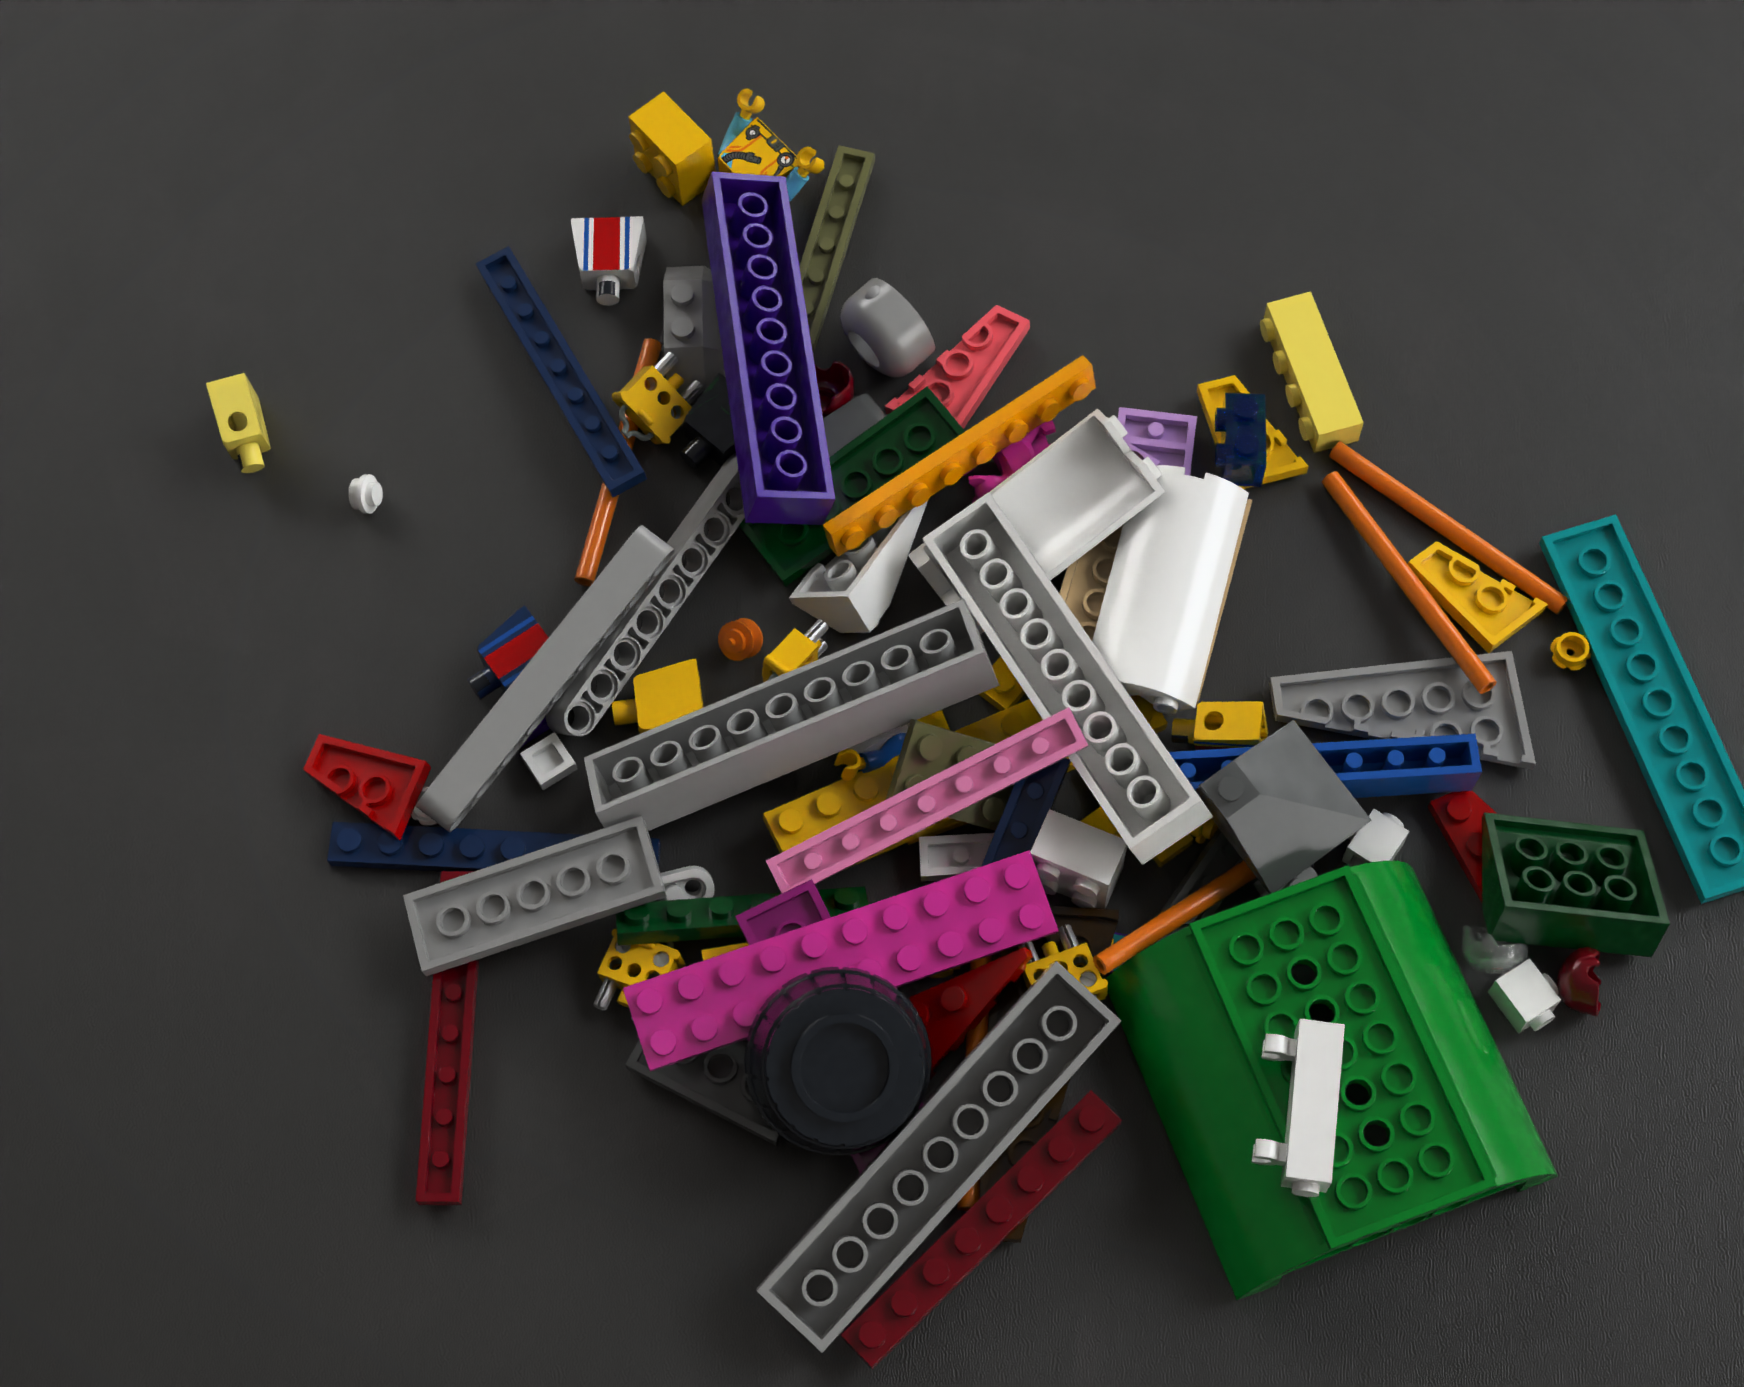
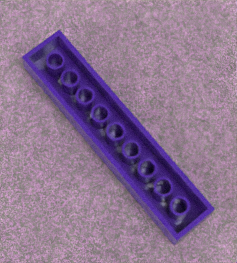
M711 172L701 202L745 522L823 525L835 501V492L786 177Z

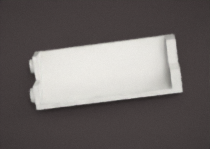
M1098 408L989 492L1050 580L1165 493L1157 481L1162 474L1148 456L1141 460L1123 439L1128 432L1115 415L1107 418ZM925 542L908 554L909 558L946 606L962 600V597ZM970 611L979 633L982 634L984 630Z
M1156 465L1162 474L1157 481L1165 493L1123 524L1092 642L1130 696H1141L1153 704V708L1160 713L1176 714L1180 710L1196 708L1249 493L1238 485L1207 472L1204 475V479L1184 475L1185 467Z

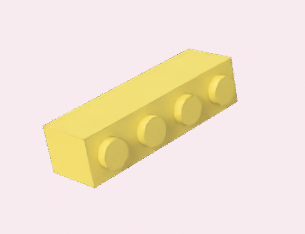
M1311 291L1267 303L1264 319L1260 320L1261 334L1264 341H1270L1273 347L1274 367L1279 375L1283 374L1286 380V397L1289 405L1292 408L1296 407L1299 413L1298 424L1303 440L1310 441L1314 453L1334 448L1339 441L1345 445L1359 441L1364 422Z

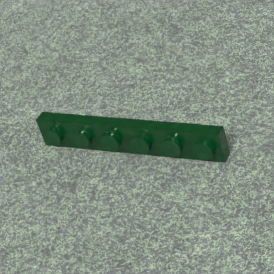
M865 886L818 890L831 917L868 905ZM782 893L649 902L615 914L618 946L743 937L744 935L735 916Z

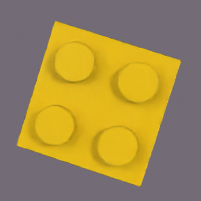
M663 91L628 116L631 129L629 138L635 151L633 160L643 173L647 174L649 172L656 179L658 187L666 197L670 198L673 196L684 206L706 189L711 172H716L712 139Z

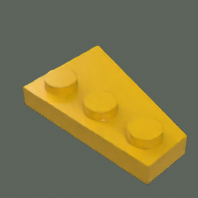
M1235 375L1198 384L1197 394L1228 481L1246 489L1307 473L1309 467L1301 456L1297 457L1287 445L1286 437L1279 429H1274L1262 414L1263 409Z
M1437 541L1408 562L1410 568L1435 601L1487 653L1492 652L1542 614L1548 606L1547 603L1536 597L1532 601L1514 591L1516 586L1505 579L1499 582L1480 571L1478 564Z

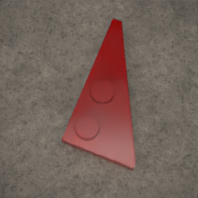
M1021 948L908 998L918 1011V1015L922 1018L928 1033L932 1061L930 1080L936 1074L933 1070L950 1050L955 1052L964 1042L967 1032L975 1029L997 1003L994 999L1010 981L1015 982L1025 971L1026 964L1033 958L1030 949Z

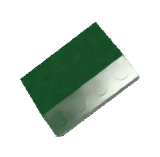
M1484 812L1482 816V909L1489 940L1569 949L1589 947L1606 953L1643 957L1653 956L1670 922L1644 830Z

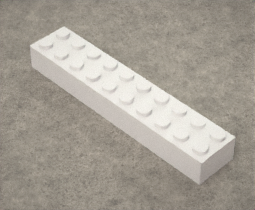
M989 492L922 538L962 599H965L968 608L1042 719L1044 720L1068 707L1071 709L1089 746L1068 756V758L1131 852L1142 865L1213 817Z

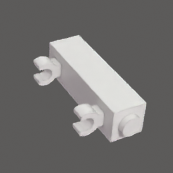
M1299 1019L1295 1028L1294 1039L1277 1034H1266L1265 1040H1263L1262 1059L1292 1061L1285 1144L1268 1139H1256L1253 1145L1252 1163L1283 1166L1281 1187L1292 1188V1193L1298 1196L1317 1197L1319 1192L1326 1193L1332 1183L1345 1024Z

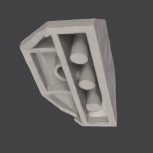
M706 266L666 267L663 280L664 355L667 352H671L678 359V362L666 373V380L674 373L679 374L683 378L684 383L676 390L679 394L694 380L699 381V385L702 384L704 390L691 403L695 404L718 373L726 378L711 269Z

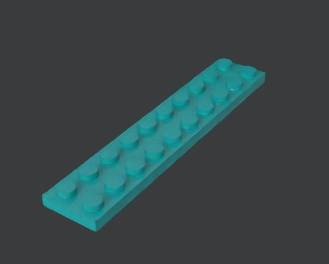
M1615 514L1542 536L1539 542L1542 552L1560 592L1568 599L1566 605L1579 634L1583 635L1589 643L1592 663L1700 903L1703 904L1744 891L1743 786L1617 515Z

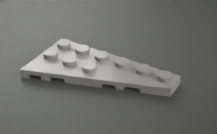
M1512 651L1477 655L1497 681L1496 685L1484 694H1480L1453 657L1270 677L1269 680L1275 721L1289 723L1294 720L1300 726L1374 740L1476 733L1480 760L1531 770L1536 765Z

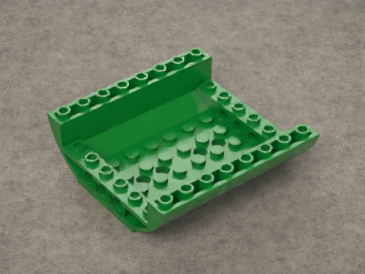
M1378 861L1352 867L1347 865L1189 923V926L1165 937L1127 960L1106 978L1108 981V996L1117 1017L1121 1020L1120 1024L1236 1300L1278 1285L1282 1276L1513 1186H1515L1517 1192L1558 1177L1414 869L1406 862ZM1296 965H1307L1313 969L1315 981L1307 985L1300 984L1292 977L1291 969ZM1315 1004H1324L1333 1013L1331 1023L1345 1024L1332 1183L1326 1193L1319 1192L1317 1197H1303L1293 1194L1292 1188L1281 1187L1283 1166L1252 1163L1253 1145L1256 1139H1268L1285 1144L1292 1061L1262 1059V1046L1266 1034H1277L1294 1039V1032L1299 1019L1312 1020L1309 1008ZM1351 1084L1364 1086L1369 1093V1101L1364 1105L1352 1104L1345 1095V1088ZM1371 1124L1381 1126L1387 1133V1143L1383 1146L1369 1144L1364 1138V1128Z

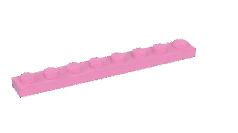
M1068 707L766 860V863L781 893L811 879L814 884H817L1089 745L1071 709Z

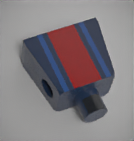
M525 605L518 609L477 647L479 657L485 668L467 679L480 700L499 687L505 693L549 638Z

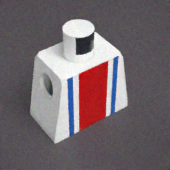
M643 216L571 218L583 289L597 290L596 300L599 304L606 306L617 304L619 302L620 289H634L638 285L647 242Z

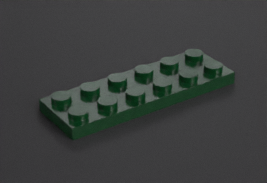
M928 386L829 457L835 501L824 523L965 432ZM745 519L739 525L742 533L785 587L833 553L829 547L823 525L746 523Z

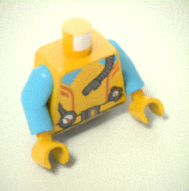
M745 88L737 96L738 106L742 110L735 113L718 152L719 172L786 177L790 202L809 180V173L818 174L824 169V161L815 157L810 163L812 157L816 155V150L811 147H804L797 155L794 154L758 117L752 120L750 118L751 115L761 112L764 109L765 102L762 97L757 95L753 104L749 106L748 101L753 91Z

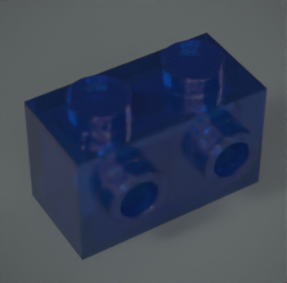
M1225 393L1223 408H1216L1215 432H1221V443H1216L1215 467H1221L1223 479L1238 486L1261 487L1266 469L1265 394Z

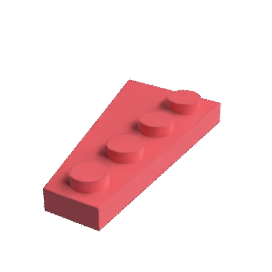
M995 305L962 335V341L952 350L943 352L936 359V364L923 376L919 374L908 384L909 389L898 399L894 397L885 405L886 414H890L928 386L964 429L1029 331L1030 320L999 305Z

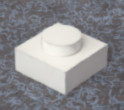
M555 732L520 753L522 760L542 790L547 789L578 769L575 761Z

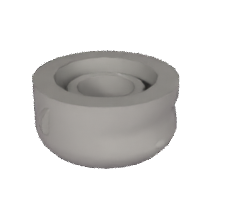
M871 278L844 302L840 316L843 331L859 356L876 371L889 377H903L912 372L935 352L933 337L923 319L913 306L885 281Z

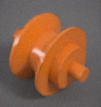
M740 618L722 626L718 635V644L722 653L727 658L741 661L755 656L761 650L763 635L760 627L753 620Z

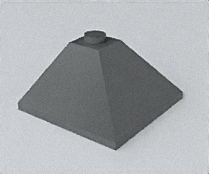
M1294 720L1234 759L1200 784L1195 790L1213 815L1212 820L1269 894L1279 890L1372 821Z

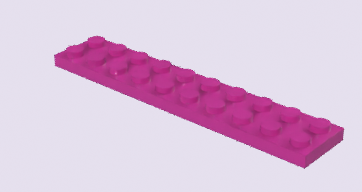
M1029 850L624 987L623 991L649 1070L652 1072L747 1039L751 1025L756 1015L760 1014V1009L766 1000L777 989L781 990L783 988L782 985L804 973L810 974L812 970L826 967H839V969H843V967L857 968L868 971L873 976L876 974L894 986L900 987L1055 934L1059 930Z

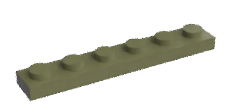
M838 145L799 266L813 352H815L875 163V153Z

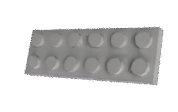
M642 816L405 894L403 897L421 971L425 976H429L667 897L646 822Z

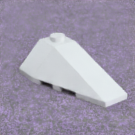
M928 500L923 505L914 507L897 518L891 526L882 528L865 539L859 547L848 550L839 557L836 556L825 567L820 563L815 565L789 597L792 604L813 617L822 619L828 626L840 633L871 632L879 624L880 618L891 604Z

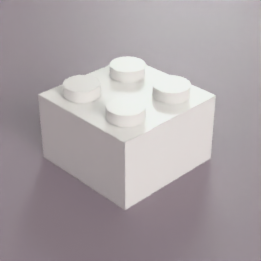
M1049 809L1030 852L1046 894L1055 895L1056 892L1072 898L1071 901L1080 908L1106 909L1124 866L1127 844L1120 837Z

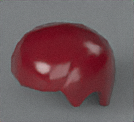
M836 360L826 369L815 365L823 418L851 401L854 395V378L851 369Z
M1584 947L1572 952L1561 964L1557 975V988L1560 999L1568 1008L1597 1017L1601 1009V1003L1598 1001L1601 979L1593 970L1595 966L1600 965L1598 960L1600 952L1597 949Z

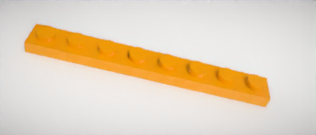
M1084 355L1080 356L824 523L823 528L829 547L838 557L848 550L859 547L865 539L880 529L891 526L897 518L912 508L923 505L941 489L955 484L973 468L987 463L1005 447L1019 442L1034 428L1044 422L1051 421L1060 411L1074 402L1086 398L1096 388L1092 364Z

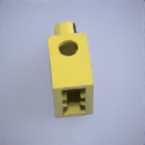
M245 373L206 383L221 439L232 459L239 460L242 473H254L262 470L265 465L261 453L269 451L271 447L259 398Z

